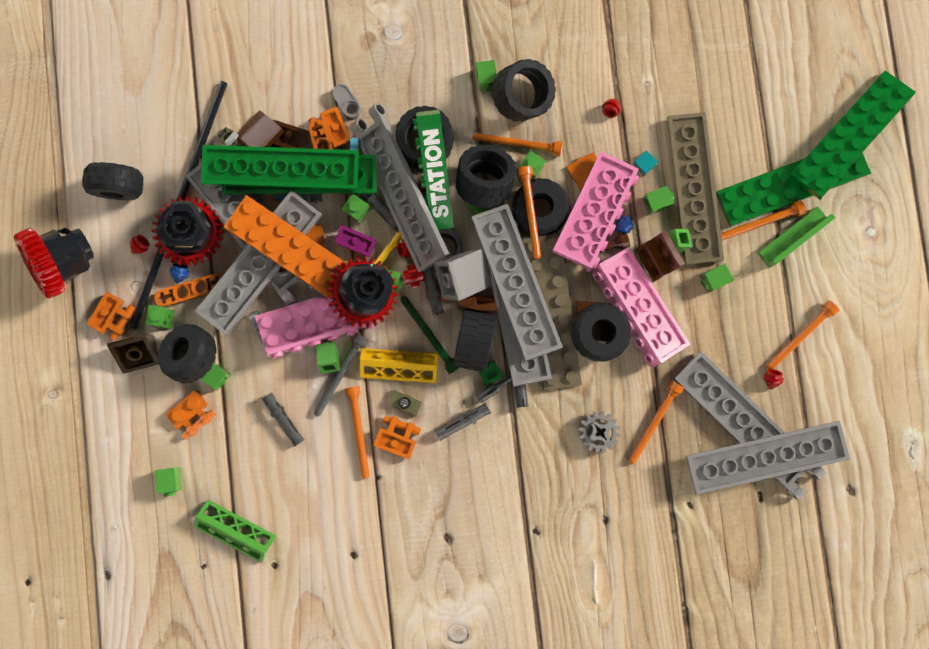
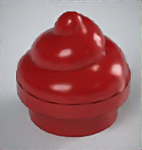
M609 99L603 103L602 112L606 117L614 118L619 115L621 105L617 99Z
M142 235L132 237L130 240L131 253L142 254L147 252L150 245L149 241Z
M404 240L397 244L400 257L410 258L409 250Z
M768 369L767 373L764 374V381L770 390L783 383L784 378L781 371Z

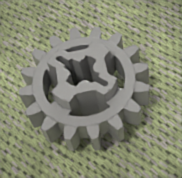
M596 411L592 413L593 417L586 415L587 421L581 420L584 426L583 428H578L579 431H582V434L578 437L584 438L582 445H589L587 450L590 451L594 448L595 453H598L599 449H601L603 453H606L607 447L610 450L613 449L612 443L618 444L615 438L621 436V434L616 432V430L620 429V426H615L617 419L610 420L611 414H607L605 417L604 411H600L598 416ZM596 419H603L606 423L598 424ZM589 425L591 427L590 434L587 436V428ZM596 427L598 429L603 428V431L601 432L603 437L595 435L597 433ZM610 429H612L611 438L608 437ZM600 440L603 445H595L592 442Z

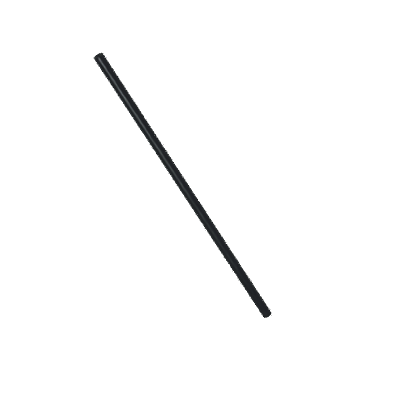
M220 81L186 175L196 168L199 163L202 147L206 144L228 85L224 81ZM186 176L176 201H179V197L183 201L186 198L191 184ZM159 247L131 320L130 328L137 329L165 254L158 252L162 247Z

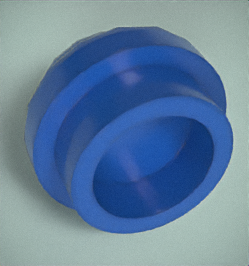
M620 216L614 230L627 234L634 229L630 216Z
M174 263L170 268L169 273L177 284L189 276L186 265L179 266L178 263Z

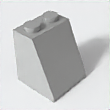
M472 249L434 263L443 299L460 301L492 286L485 263L486 256L482 249Z

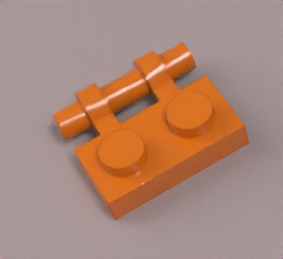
M337 106L320 113L322 121L327 126L330 141L333 143L334 148L337 149L349 144L351 137ZM315 117L310 118V119L308 120L309 123H310L312 120L316 119V118H315ZM316 123V127L313 128V131L318 132L319 137H316V139L326 138L320 133V129L323 126ZM321 141L318 144V148L328 149V144L325 141Z
M106 291L88 320L87 325L102 334H106L108 329H111L112 333L109 337L116 341L119 335H122L125 331L124 327L128 320L133 318V312L136 307L129 304L126 310L122 309L121 307L125 301ZM117 314H120L122 317L117 325L112 322Z
M194 390L166 414V417L177 430L183 426L186 427V431L181 435L187 440L191 435H196L203 425H208L216 413L212 409L207 413L203 410L209 404L198 390ZM198 414L200 419L192 424L190 420Z
M385 415L383 422L389 424L388 430L380 427L373 446L410 459L416 444L415 440L410 439L411 433L419 436L421 428L414 426V423L409 422L408 424L400 421L398 417ZM395 427L405 430L404 436L394 433Z

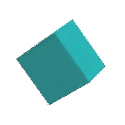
M646 150L634 161L633 165L645 176L658 164V161Z

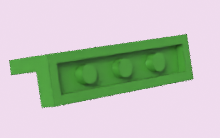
M817 206L757 254L770 268L778 264L835 219V216L833 214L826 216Z
M207 500L196 515L193 526L260 563L265 559L268 549L276 538V535L210 500ZM208 508L216 511L217 516L210 517L204 513ZM230 518L233 520L234 525L227 526L223 524L222 519ZM247 527L250 529L251 534L244 535L240 533L239 528ZM264 536L269 541L264 546L257 541L256 537Z

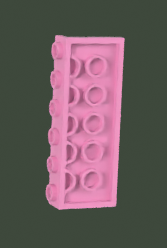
M601 151L552 252L587 268V272H590L592 268L596 269L600 258L597 256L600 251L604 252L608 244L605 239L607 235H612L616 227L613 222L615 218H620L624 210L621 208L623 202L627 203L631 195L629 188L630 186L634 187L639 178L636 175L638 168Z
M629 247L598 264L596 269L593 268L591 270L593 278L599 284L604 296L611 305L616 306L626 315L630 323L631 337L651 368L663 363L690 345Z
M324 295L255 316L267 357L271 356L272 359L283 356V352L291 351V353L301 351L302 347L306 345L314 347L321 344V341L328 339V341L339 339V335L347 333V336L358 333V323L351 327L352 321L344 324V317L338 320L337 318L340 313H332L335 306L329 307L328 305L333 301L326 299ZM370 322V328H366L365 323H363L362 328L365 327V329L368 330L375 328L377 326H374L372 322Z

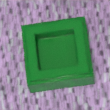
M495 360L487 364L486 372H479L486 386L503 377Z

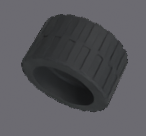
M526 59L519 60L499 71L494 78L492 86V99L498 112L505 116V118L515 122L526 121L546 113L552 106L556 92L555 81L550 70L537 60ZM516 74L527 77L534 87L535 99L530 108L521 106L513 96L512 81Z
M414 107L402 115L397 123L395 131L396 142L406 162L418 169V158L422 156L421 153L409 147L407 135L414 127L413 119L416 118V112L437 110L435 107ZM440 110L445 157L447 159L453 149V128L448 117Z
M476 145L475 147H470L463 152L459 159L455 180V188L458 195L465 202L478 208L490 209L499 207L510 197L517 171L515 161L506 151L496 146ZM473 173H488L495 176L498 180L485 181L477 178Z
M469 309L464 310L453 366L486 372L497 320L496 315Z

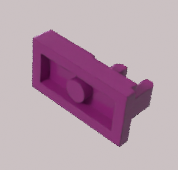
M341 225L334 243L369 258L376 239Z

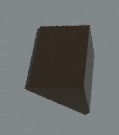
M145 333L107 343L108 349L123 374L158 365V350L154 335Z

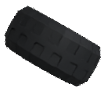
M93 162L89 163L83 170L82 186L85 192L92 196L113 200H136L142 195L144 177L138 169L131 166Z
M536 178L530 180L533 200L538 198L545 199L549 202L552 209L551 213L547 216L539 217L535 215L538 236L551 235L558 231L565 223L569 213V199L565 190L558 183L546 178ZM522 185L513 198L512 213L518 227L530 235Z
M606 303L593 304L584 308L578 313L571 327L573 345L583 357L592 361L604 362L620 356L628 347L631 338L630 323L626 315L616 306ZM596 321L605 323L610 330V337L605 344L597 343L593 339L592 327Z
M184 324L174 328L162 340L158 350V364L163 374L172 380L184 384L193 383L203 378L211 370L217 354L215 340L211 334L194 324Z

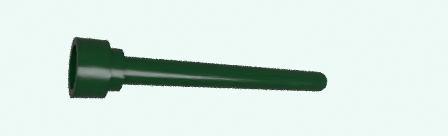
M402 296L400 299L401 303L445 362L444 365L447 373L450 375L455 372L459 367L453 366L454 358L448 355L406 296Z

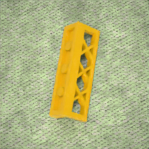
M362 348L360 378L436 383L439 354ZM365 366H371L375 371L367 372L365 371ZM392 368L394 372L386 373L384 369ZM405 369H410L414 373L411 375H406L403 371ZM433 371V377L424 376L422 372Z

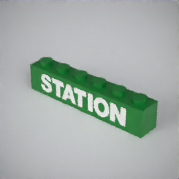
M440 110L416 112L413 125L414 131L418 130L419 138H415L417 150H421L422 156L418 158L419 169L424 171V176H420L422 188H426L427 194L423 195V198L438 230L454 228Z

